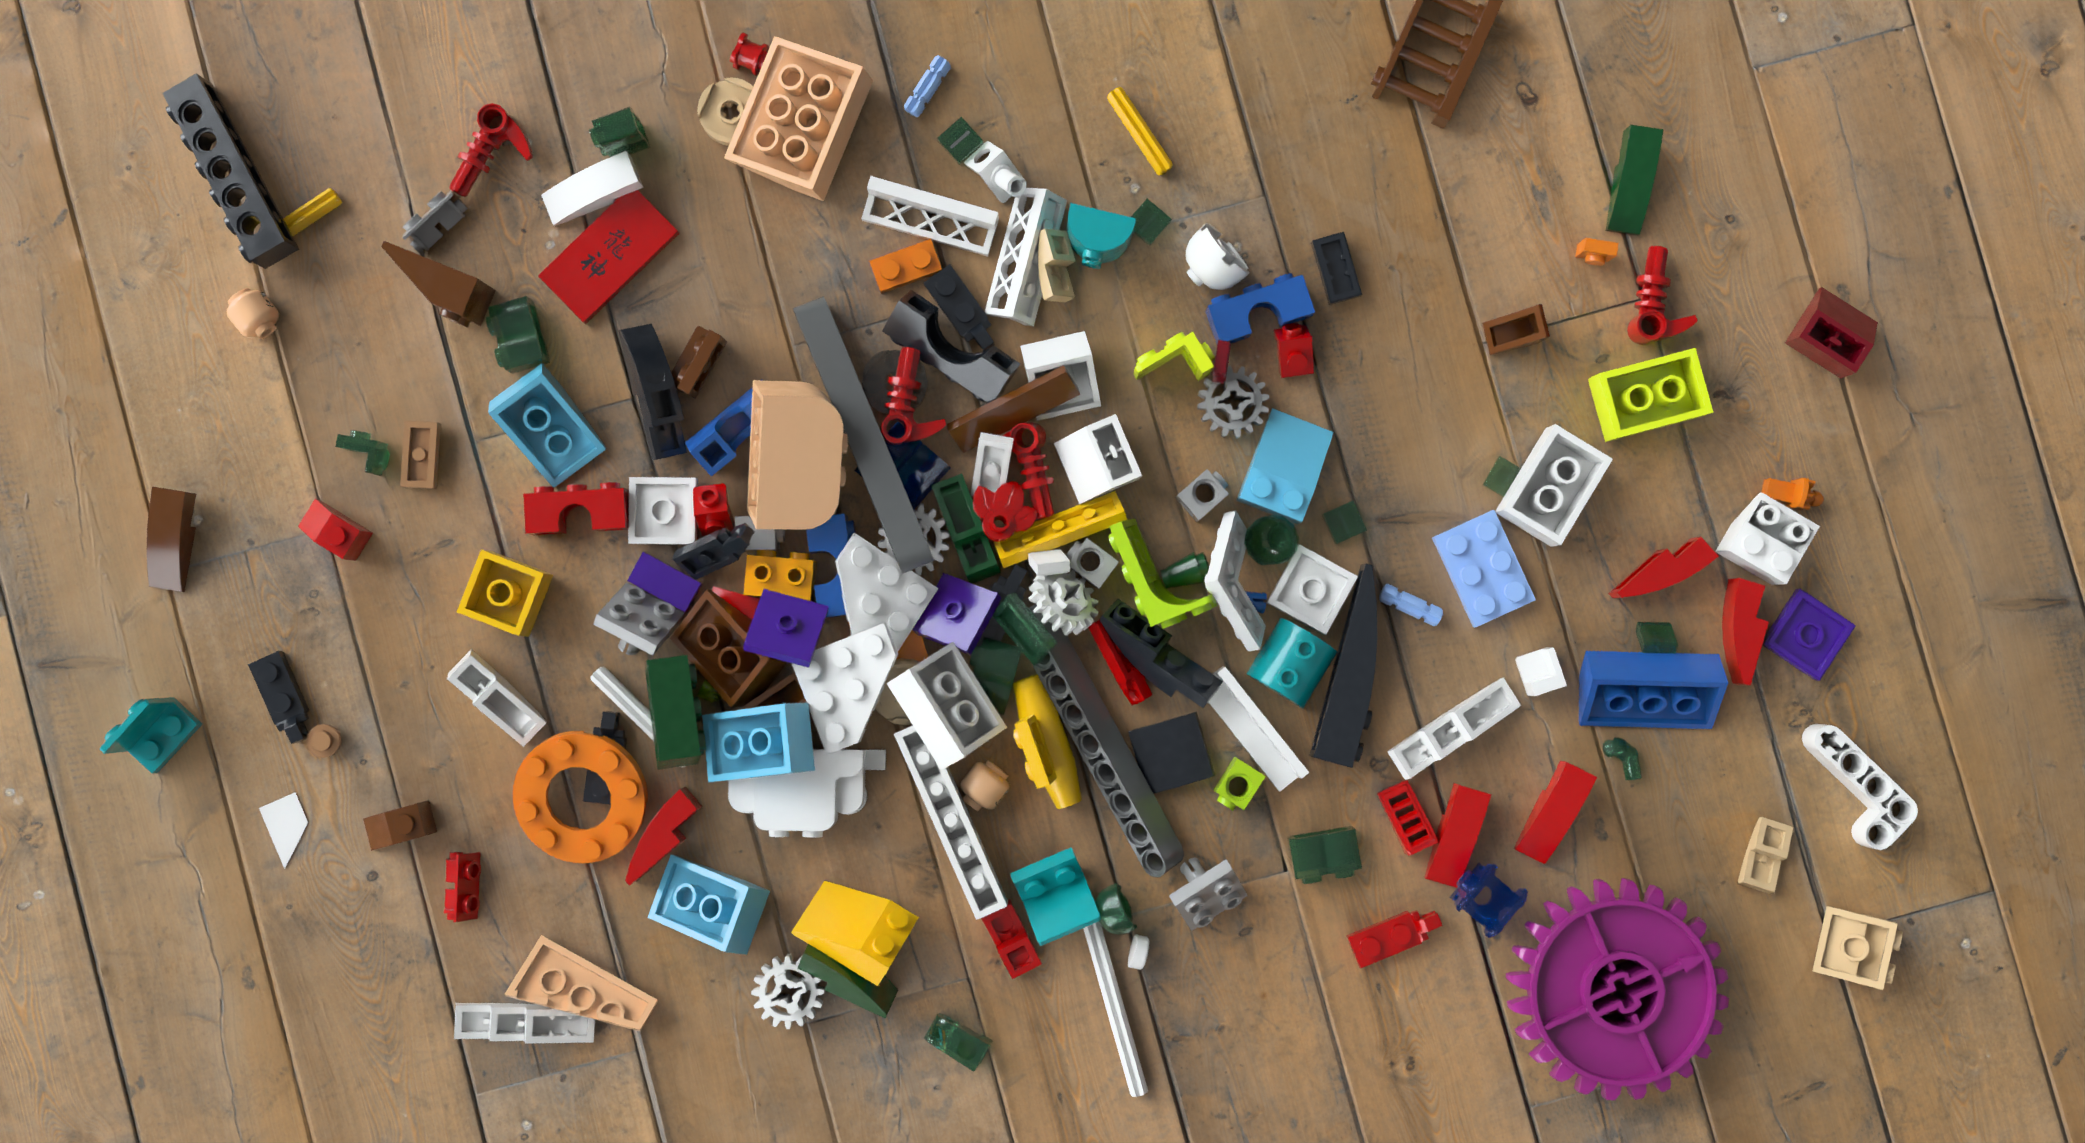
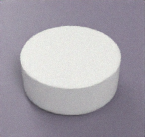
M1138 934L1134 935L1129 950L1128 967L1139 970L1144 967L1149 951L1148 937Z

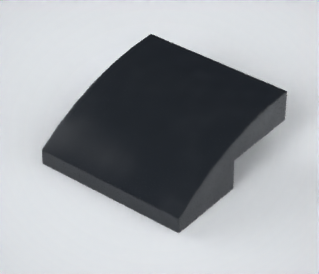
M1197 711L1128 731L1137 764L1153 794L1215 776Z

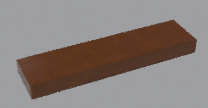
M1063 365L948 423L947 429L962 452L965 453L978 446L981 432L999 436L1011 430L1017 424L1025 423L1079 396L1080 391Z

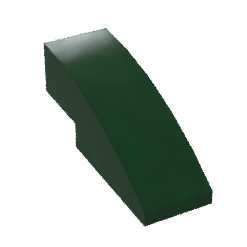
M1630 125L1623 131L1619 164L1614 169L1606 231L1640 235L1655 180L1664 129Z
M961 473L931 485L969 583L974 584L1001 573L988 538L983 532L981 520L973 510V500L963 474Z
M809 944L798 965V969L828 982L825 988L826 991L883 1018H886L898 992L895 985L885 975L879 985L876 986Z

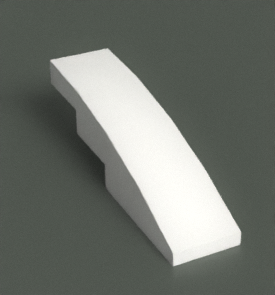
M1500 678L1442 714L1387 752L1405 780L1411 779L1433 762L1443 759L1465 742L1478 737L1519 708L1521 704L1505 679Z
M456 1003L454 1039L524 1041L525 1044L594 1042L595 1020L537 1004Z

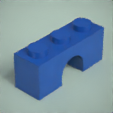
M1292 273L1284 274L1273 279L1275 284L1262 288L1261 283L1242 289V295L1231 298L1230 294H1224L1211 299L1212 304L1208 305L1205 312L1216 345L1218 340L1229 341V344L1248 339L1252 334L1248 315L1255 308L1263 307L1271 310L1275 314L1280 328L1285 324L1311 318L1315 310L1303 275L1293 277Z
M753 387L685 442L689 452L710 476H713L735 458L738 446L750 436Z
M846 514L832 515L824 524L816 528L806 529L809 552L812 554L828 552L837 559L853 533H856L854 520L848 521ZM838 573L831 582L814 585L816 603L829 606L826 618L846 616Z

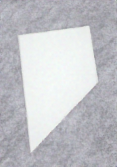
M296 792L259 808L284 869L308 824Z

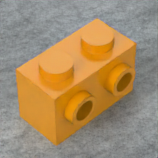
M756 550V555H747L743 595L761 597L763 589L796 598L814 601L817 561L809 560L810 554L790 552L789 558L776 557L777 551Z

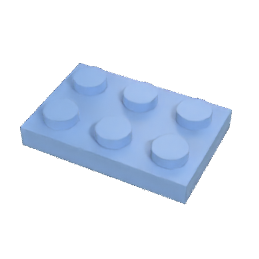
M1491 510L1432 537L1473 628L1536 600L1495 510Z

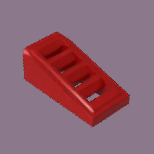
M1407 779L1376 793L1405 854L1408 856L1413 855L1439 842ZM1405 792L1406 799L1393 805L1388 801ZM1409 805L1412 806V811L1397 818L1395 812ZM1415 818L1418 819V824L1403 830L1402 824ZM1423 830L1425 836L1409 842L1407 837Z

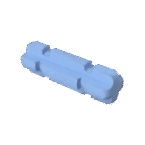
M935 56L929 65L930 70H926L913 90L914 95L909 96L904 104L905 110L914 117L921 115L925 109L924 103L930 101L942 82L941 77H945L950 70V63L941 56Z
M1385 584L1380 592V602L1389 606L1394 604L1396 606L1395 609L1417 619L1422 617L1424 622L1432 626H1437L1443 616V610L1433 604L1428 606L1426 604L1427 601L1405 591L1400 593L1398 588L1390 584Z

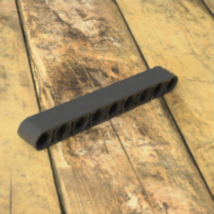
M824 296L793 308L829 399L841 416L843 432L847 434L849 447L902 574L933 562L934 559Z
M1037 604L1017 613L1012 621L1013 630L1146 873L1153 877H1161L1183 860L1184 850L1068 636L1064 635L1062 628H1059L1056 632L1052 631V623L1049 621L1045 624L1041 622L1044 616L1033 611Z

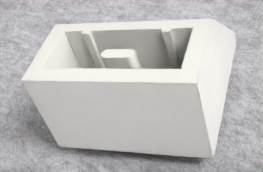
M1116 414L1088 425L1054 443L1079 505L1139 480L1142 477Z
M1761 492L1731 523L1715 552L1771 585L1787 584L1820 526Z

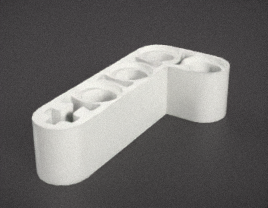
M1813 724L1805 729L1802 735V742L1805 748L1868 808L1852 826L1851 833L1855 842L1861 846L1877 850L1887 849L1916 819L1918 808L1915 801L1836 726ZM1823 740L1829 746L1821 745L1823 743ZM1849 755L1852 765L1846 771L1843 767V759ZM1873 778L1876 782V789L1870 794L1867 784ZM1895 802H1898L1900 812L1894 817L1891 811L1892 806ZM1875 825L1877 836L1871 841L1868 834L1871 827Z

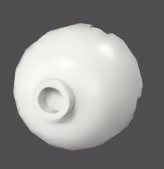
M1208 223L1203 225L1188 243L1186 261L1190 269L1187 271V274L1198 286L1204 283L1211 289H1228L1239 283L1249 274V271H1247L1248 266L1230 242L1226 244L1221 238L1217 239L1221 233Z

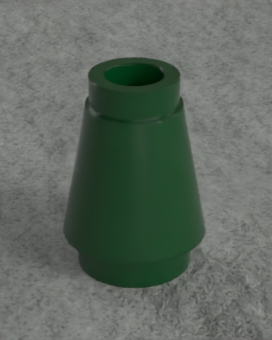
M1192 552L1165 569L1160 570L1166 589L1205 583L1209 564L1204 552L1199 554Z

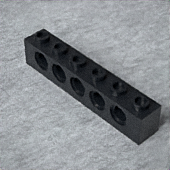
M196 73L163 92L162 94L169 105L166 107V111L170 118L176 124H179L183 132L180 134V138L184 145L194 153L197 159L194 163L201 176L208 180L212 188L209 190V193L214 202L219 207H222L225 212L224 222L228 229L234 235H237L241 243L238 249L244 259L249 263L253 262L267 269L299 250L213 84ZM200 114H202L200 120H199L198 122H196L198 116H199ZM217 141L215 147L211 150L212 144ZM231 168L229 176L225 178L226 172ZM246 196L245 202L240 206L241 199ZM261 223L259 231L254 234L256 226Z

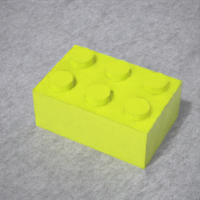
M1696 348L1602 372L1588 378L1605 442L1713 413Z

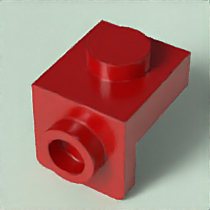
M1289 323L1283 325L1282 328L1274 329L1281 378L1314 374L1312 336L1307 326L1299 323Z
M720 483L693 488L694 517L702 536L709 535L723 528H727L731 532L735 528V523L728 505L726 485Z

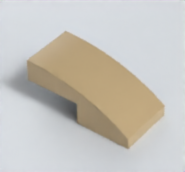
M1043 229L1040 231L1038 271L1044 301L1068 302L1075 297L1067 266L1075 262V257L1067 231Z
M1764 817L1758 819L1744 856L1738 884L1768 894L1775 892L1781 861L1788 857L1794 827Z

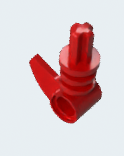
M486 104L479 110L477 122L481 129L479 133H472V136L476 138L473 143L467 142L466 146L470 148L468 153L460 152L457 156L463 162L449 188L462 197L468 196L480 172L488 174L490 168L485 163L487 160H494L495 157L491 155L493 149L498 151L504 141L512 142L526 161L533 158L527 136L514 122V119L498 104ZM502 116L501 125L498 128L490 129L492 119Z
M1650 246L1648 248L1644 275L1637 276L1636 284L1642 287V290L1636 292V296L1641 301L1635 302L1634 306L1639 310V315L1629 322L1627 332L1633 342L1641 345L1673 337L1686 331L1698 321L1696 315L1675 320H1668L1664 315L1666 305L1661 303V300L1667 298V293L1663 289L1670 287L1671 279L1665 277L1668 249L1663 246ZM1642 320H1647L1652 324V335L1643 332L1641 328Z
M902 347L896 377L889 376L888 383L894 386L893 391L887 392V396L891 397V403H885V407L889 409V414L881 423L880 431L884 441L890 445H900L903 442H915L928 438L946 426L945 419L926 423H916L913 419L915 409L910 406L911 402L917 401V397L913 396V390L921 389L922 383L915 381L920 351L911 347ZM892 420L900 421L905 427L903 437L892 438L887 433L888 422Z
M1038 423L1017 424L1003 436L1014 438L1012 452L1017 455L1018 464H1024L1025 470L1020 471V474L1026 475L1027 481L1021 484L1022 490L1029 488L1032 506L1037 510L1036 519L1051 517L1054 511L1048 484L1054 483V478L1046 477L1045 470L1050 469L1049 465L1044 466L1043 459L1047 458V454H1041L1040 450L1046 442V432ZM1026 428L1030 429L1034 434V442L1030 447L1022 442V433Z

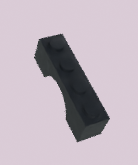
M913 290L904 295L896 304L882 332L890 336L891 340L897 345L919 350L922 362L932 365L943 372L950 381L959 383L971 391L978 400L989 403L999 398L1019 368L1020 363L994 345L978 353L964 352L955 348L946 340L940 330L938 323L939 308Z

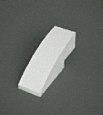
M624 151L560 182L543 193L542 198L553 225L557 226L608 206L615 201V198L641 189L643 185L632 157L627 151Z
M472 649L448 673L447 680L468 696L476 708L523 747L547 723L540 713L506 679Z

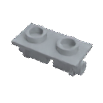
M440 191L427 203L431 209L424 216L420 217L418 214H415L404 224L403 228L406 232L402 238L406 240L411 236L414 240L410 245L418 253H421L423 250L428 251L443 236L435 227L438 222L449 231L461 218L466 216L464 212L468 208L459 199L455 202L450 199L453 196L452 191H449L446 195Z

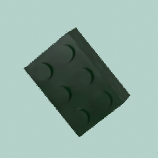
M688 655L646 660L645 676L657 770L696 765L699 762L700 756L705 754L706 742L704 730L697 731L696 722H700L702 713L700 698L693 697L692 689H696L697 684L695 664H689Z

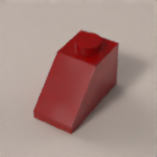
M316 498L298 525L318 545L341 559L353 561L358 559L373 534L370 530Z

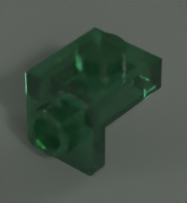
M350 430V436L337 435L335 447L368 454L365 473L382 476L383 469L387 468L390 459V453L387 450L388 444L370 440L371 434L361 431Z

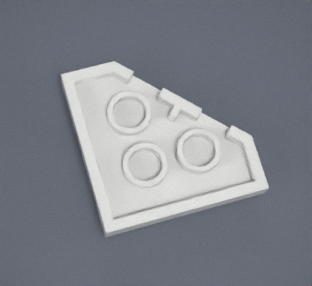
M853 533L835 561L837 573L840 577L842 597L851 636L886 623L898 652L938 588L912 570L902 574L894 558L856 533Z
M886 623L815 650L809 668L792 663L806 702L809 703V710L826 755L861 742L866 730L865 727L884 689V684L891 667H893L898 656Z

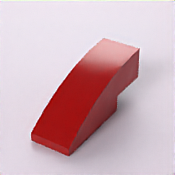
M1701 536L1690 538L1673 554L1668 549L1655 551L1608 594L1612 598H1623L1662 590L1689 578L1719 556Z
M1742 578L1728 579L1722 617L1723 646L1732 683L1751 686L1769 621L1756 618L1765 585Z
M1560 761L1547 789H1542L1514 849L1545 864L1578 815L1597 777L1568 762Z
M1453 784L1445 815L1442 814L1436 834L1439 842L1433 845L1424 876L1425 879L1458 887L1474 850L1492 794Z
M687 787L679 789L663 805L639 840L625 879L629 886L637 882L686 839L678 828L703 807Z

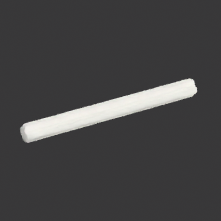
M1099 921L1083 929L1129 1091L1132 1097H1138L1146 1094L1148 1088Z

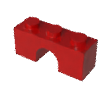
M619 482L600 483V489L587 490L586 484L567 485V491L554 492V487L542 486L534 487V493L523 494L525 534H567V516L574 508L584 506L590 512L592 530L600 532L628 530L629 490L620 488Z

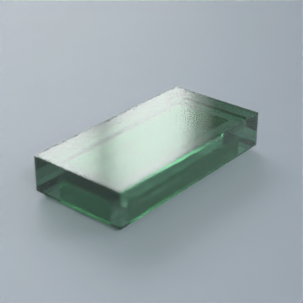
M1015 592L1008 595L992 615L1033 665L1040 663L1058 643Z

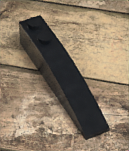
M1367 563L1360 565L1309 754L1311 757L1353 768L1354 761L1359 762L1364 747V743L1360 742L1363 729L1368 730L1372 719V711L1368 710L1376 667L1378 637L1377 601L1373 567Z

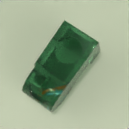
M941 1013L936 1014L924 1036L925 1040L973 1072L978 1069L993 1040L983 1034L979 1035Z

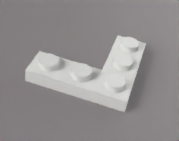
M1234 510L1223 514L1220 528L1217 531L1218 537L1215 548L1211 554L1208 574L1205 576V585L1208 592L1213 594L1218 602L1222 615L1228 618L1234 628L1236 637L1241 639L1247 651L1250 652L1260 650L1266 625L1238 581L1250 533L1237 511Z

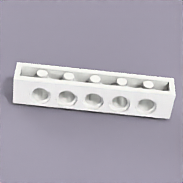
M913 725L896 732L894 736L976 920L1007 907L1008 900L966 805L962 800L949 767L940 769Z

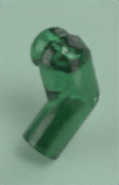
M1614 737L1613 740L1608 739L1603 743V752L1607 757L1615 756L1622 761L1625 780L1642 778L1639 756L1635 747L1619 737Z

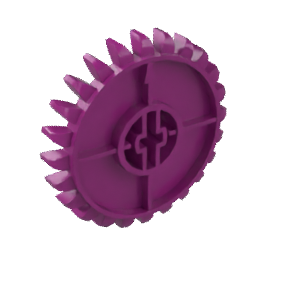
M1594 879L1593 891L1595 901L1590 902L1581 890L1570 886L1567 888V894L1573 910L1567 912L1559 905L1546 901L1543 903L1544 908L1554 923L1550 929L1533 921H1527L1524 924L1539 944L1536 949L1528 946L1513 945L1512 952L1528 963L1530 967L1529 972L1514 971L1506 973L1508 981L1521 989L1527 990V996L1507 1001V1007L1515 1013L1531 1015V1020L1519 1025L1514 1030L1520 1038L1525 1040L1539 1038L1543 1040L1529 1053L1536 1062L1545 1063L1556 1057L1558 1058V1061L1549 1073L1555 1080L1559 1082L1566 1081L1577 1072L1578 1076L1575 1080L1574 1089L1578 1093L1588 1095L1599 1082L1601 1083V1096L1606 1100H1616L1621 1093L1622 1086H1626L1628 1094L1634 1100L1643 1099L1647 1092V1083H1652L1663 1093L1671 1088L1670 1074L1677 1072L1685 1078L1690 1077L1694 1072L1689 1060L1694 1054L1700 1058L1707 1059L1712 1051L1704 1040L1708 1034L1720 1035L1724 1028L1721 1022L1714 1019L1715 1010H1723L1729 1006V998L1718 993L1716 985L1728 980V971L1720 966H1712L1711 963L1721 952L1719 943L1713 940L1702 943L1700 941V938L1707 929L1706 922L1698 916L1693 917L1687 923L1683 922L1687 915V905L1683 900L1677 897L1673 898L1664 910V894L1661 888L1650 884L1645 892L1643 901H1641L1637 885L1630 879H1621L1619 898L1614 896L1613 890L1608 883L1601 879ZM1628 959L1627 961H1624L1618 965L1614 966L1613 961L1615 960ZM1613 1010H1616V1011H1617V1013H1614V1014L1604 1015V1014L1609 1013V1012H1611V1011H1613Z

